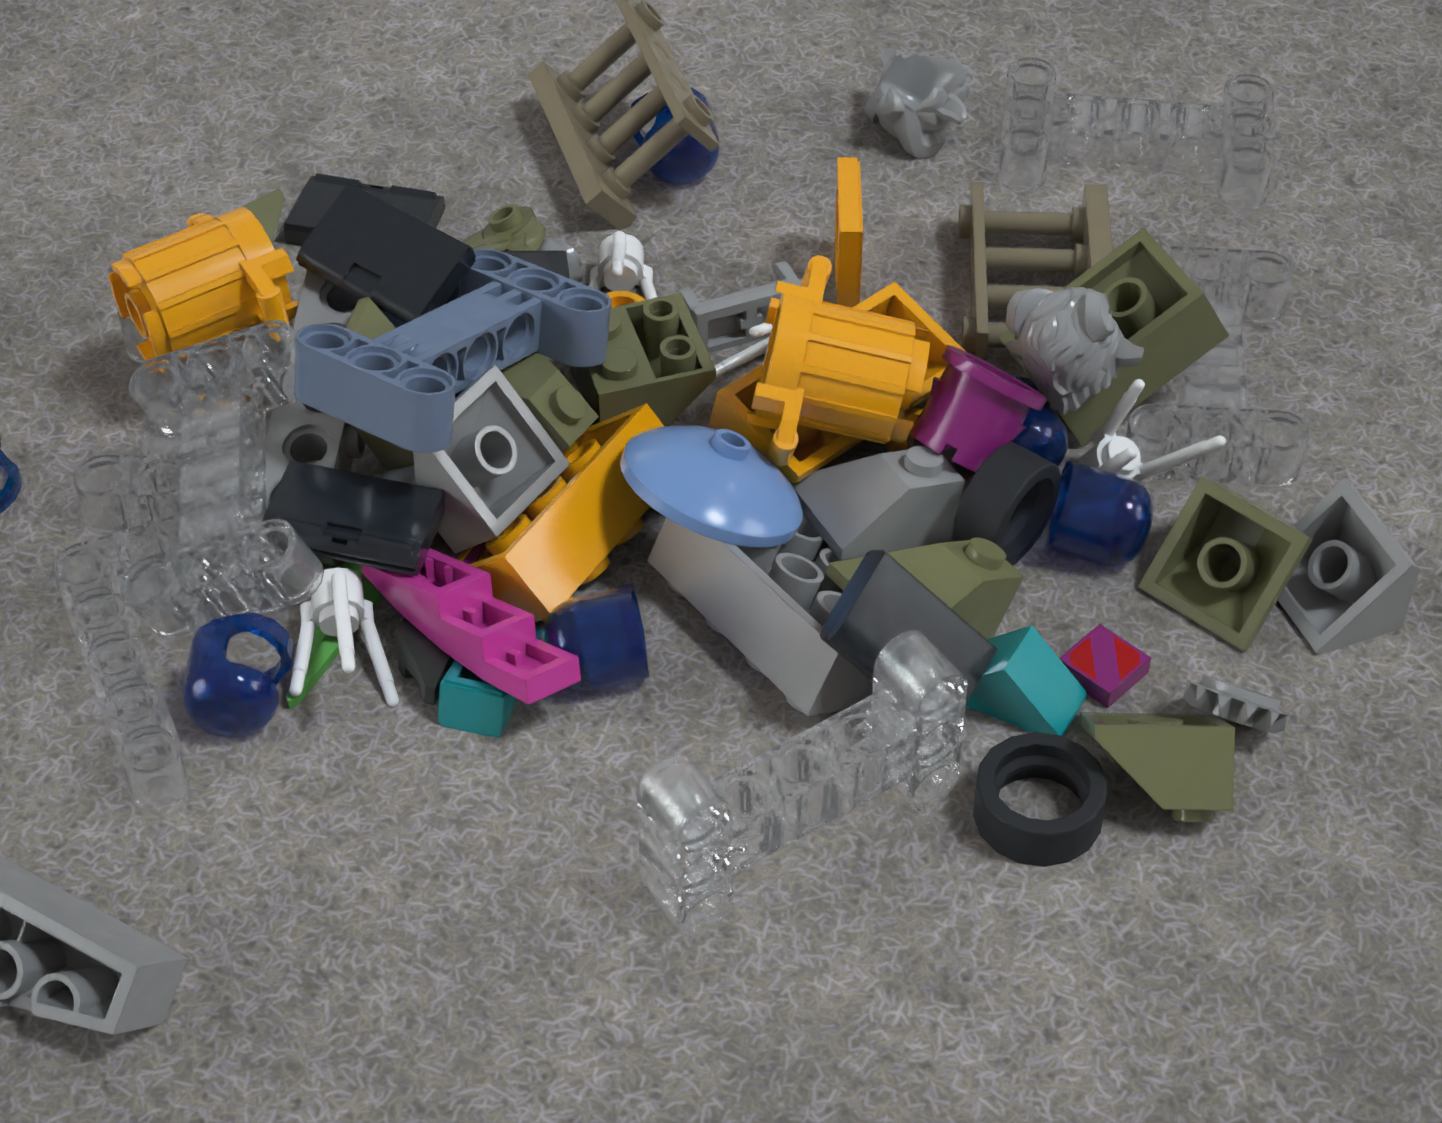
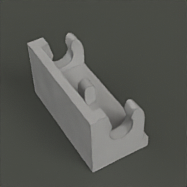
M782 261L773 264L774 271L780 278L779 280L703 302L698 301L690 287L676 289V294H682L708 353L770 336L769 334L759 338H751L749 330L766 321L771 297L780 299L782 293L775 291L777 281L801 286L802 279H798L788 262Z

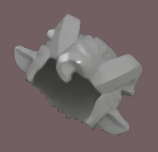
M889 48L879 54L884 68L880 76L879 85L866 102L864 112L872 123L876 124L880 121L882 127L889 134L897 137L907 153L921 159L929 158L938 153L946 143L945 130L952 125V122L960 125L965 121L966 106L964 99L970 86L971 77L974 75L973 70H970L969 65L962 64L961 60L958 59L947 60L945 58H937L935 56H928L923 51L917 53L915 50L906 55L901 50Z
M1068 287L1067 289L1055 292L1034 288L1016 292L1007 305L1006 327L1018 339L1008 341L1006 346L1012 357L1023 361L1038 390L1046 397V401H1050V408L1054 411L1057 409L1062 415H1066L1068 409L1072 413L1075 412L1089 396L1098 394L1101 389H1107L1111 385L1112 378H1117L1119 367L1137 366L1143 358L1144 348L1134 345L1125 339L1118 324L1112 318V310L1105 293L1097 292L1090 288L1086 289L1085 287Z

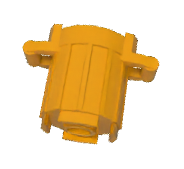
M239 207L216 217L206 213L192 215L187 219L188 228L123 253L121 260L110 264L114 272L108 274V279L122 319L131 317L140 335L143 338L148 337V340L135 346L146 363L153 369L164 364H168L170 367L176 366L260 330L270 337H281L290 331L289 320L295 318L299 299L292 302L285 276L294 272L288 254L282 247L274 249L264 228L247 208Z
M820 255L814 256L809 260L801 286L777 281L775 291L782 293L780 299L771 297L765 323L771 324L772 329L760 382H757L751 408L755 409V413L747 411L745 423L775 429L767 451V457L777 467L786 466L793 456L799 441V436L796 432L797 425L885 445L889 441L903 444L907 440L913 424L912 421L904 420L905 413L910 408L914 393L921 394L930 350V342L925 341L929 330L915 327V322L822 301L824 289L832 271V264L827 257Z

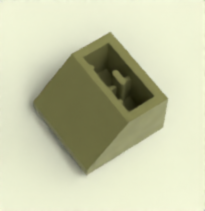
M681 293L611 307L606 360L602 364L593 367L570 366L581 395L599 416L593 422V425L647 403L662 424L669 426L716 379V368Z

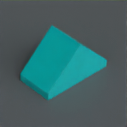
M1032 625L987 639L997 648V651L965 706L1032 733L1038 732L1064 737L1086 700L1087 692Z

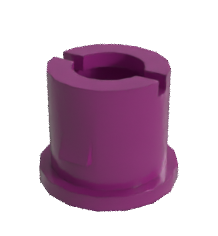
M947 345L942 358L948 364L940 379L937 377L933 378L930 397L914 424L911 435L939 454H942L945 448L951 450L952 447L958 449L952 461L971 471L977 472L983 462L995 450L1013 442L1027 428L1022 424L1031 408L1041 411L1047 399L1032 387L968 352Z

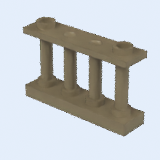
M615 0L626 23L571 73L564 71L562 74H559L542 61L528 74L586 205L617 229L626 228L637 218L628 198V195L632 192L630 186L687 135L690 134L710 152L719 146L709 125L714 120V117L707 106L693 94L660 30L665 22L657 10L646 0H642L639 4L634 0ZM637 43L641 54L584 104L582 100L586 96L584 89ZM652 74L657 86L599 136L597 130L601 127L600 120ZM668 106L673 118L615 169L612 164L616 159L615 152Z
M972 182L970 205L959 206L958 238L969 239L971 317H963L961 347L966 352L973 353L974 356L986 361L988 347L1006 348L999 337L1009 329L1006 327V324H989L988 308L1007 309L1011 297L1021 290L1039 288L1055 292L1064 288L1053 286L987 285L986 270L1073 272L1074 278H1078L1113 251L1107 185L1085 184L1082 207H1072L1071 213L984 211L983 182ZM985 233L1070 235L1071 241H1081V244H1075L1074 249L994 248L985 246Z

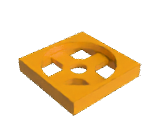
M837 157L834 235L836 304L854 307L860 303L863 247L861 168L857 157Z

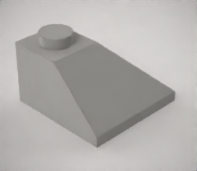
M496 364L484 371L455 398L451 445L438 452H413L415 484L444 490V514L437 531L455 554L496 538L570 465Z
M913 446L908 450L881 453L817 470L797 484L791 483L796 491L803 514L839 560L864 557L871 550L892 552L936 543L951 542L954 519L960 504L965 480L942 454L926 446Z

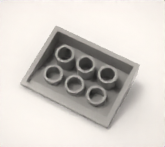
M804 514L797 533L790 541L779 546L765 548L738 546L717 541L693 532L666 517L647 561L666 579L670 589L684 596L705 616L706 623L713 630L723 634L745 655L746 662L753 669L763 673L786 695L787 702L793 708L805 713L807 716L853 709L882 691L820 638L825 621L843 593V590L824 573L829 563L842 560H839Z

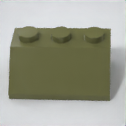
M1144 227L1063 288L1085 287L1086 289L1090 288L1097 292L1105 293L1112 310V318L1118 324L1125 339L1134 345L1144 348L1143 358L1137 366L1119 367L1117 378H1112L1111 385L1107 389H1101L1098 394L1089 396L1075 412L1072 413L1069 409L1066 415H1062L1057 409L1054 412L1081 446H1083L1092 439V434L1104 425L1124 393L1127 392L1136 379H1142L1145 387L1131 409L1229 337L1228 332L1205 294ZM1008 330L999 339L1007 348V342L1017 340L1018 337ZM1013 357L1032 381L1031 374L1023 364V361Z

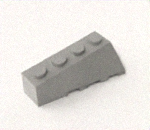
M0 856V1007L11 1006L32 1011L33 1016L111 1035L160 1025L166 1019L188 957Z

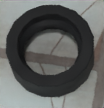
M1013 442L999 447L977 470L961 498L954 519V540L964 541L971 540L972 538L989 540L1003 549L1006 554L1005 559L1014 566L1033 547L1052 516L1059 497L1062 479L1059 466Z
M1038 732L1011 736L992 747L979 764L973 817L980 836L997 853L1017 863L1042 867L1068 863L1087 852L1101 833L1108 782L1100 762L1087 749L1061 735ZM1031 777L1050 779L1068 787L1080 799V809L1066 817L1052 820L1028 818L1011 810L999 798V792L1001 788L1015 780Z

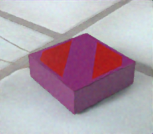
M1101 624L1097 625L1059 658L1084 688L1087 695L1107 708L1149 673L1151 663L1150 656Z

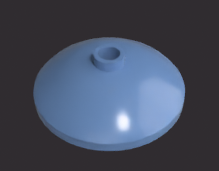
M697 425L656 427L633 436L627 442L620 459L621 471L633 491L663 516L703 536L738 546L774 547L790 541L797 533L802 522L803 510L796 491L789 480L761 450L753 446L744 436L737 432Z

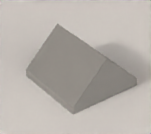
M1344 478L1294 525V527L1313 540L1278 598L1279 603L1314 651L1319 655L1402 629L1419 571L1417 565L1354 485Z

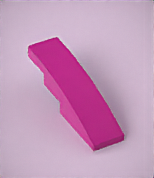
M429 549L418 576L361 565L363 575L404 618L437 647L484 681L529 705L581 681L578 656L537 639L534 614L494 598L490 573L433 549Z

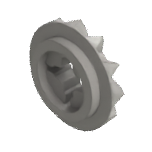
M1203 674L1201 683L1187 680L1183 697L1190 706L1272 734L1284 731L1291 714L1279 710L1281 700Z

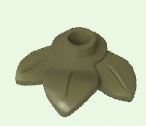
M507 204L490 214L488 224L484 229L467 237L462 242L471 246L472 249L537 251L545 238L546 229L543 224L536 222L537 218L532 208Z

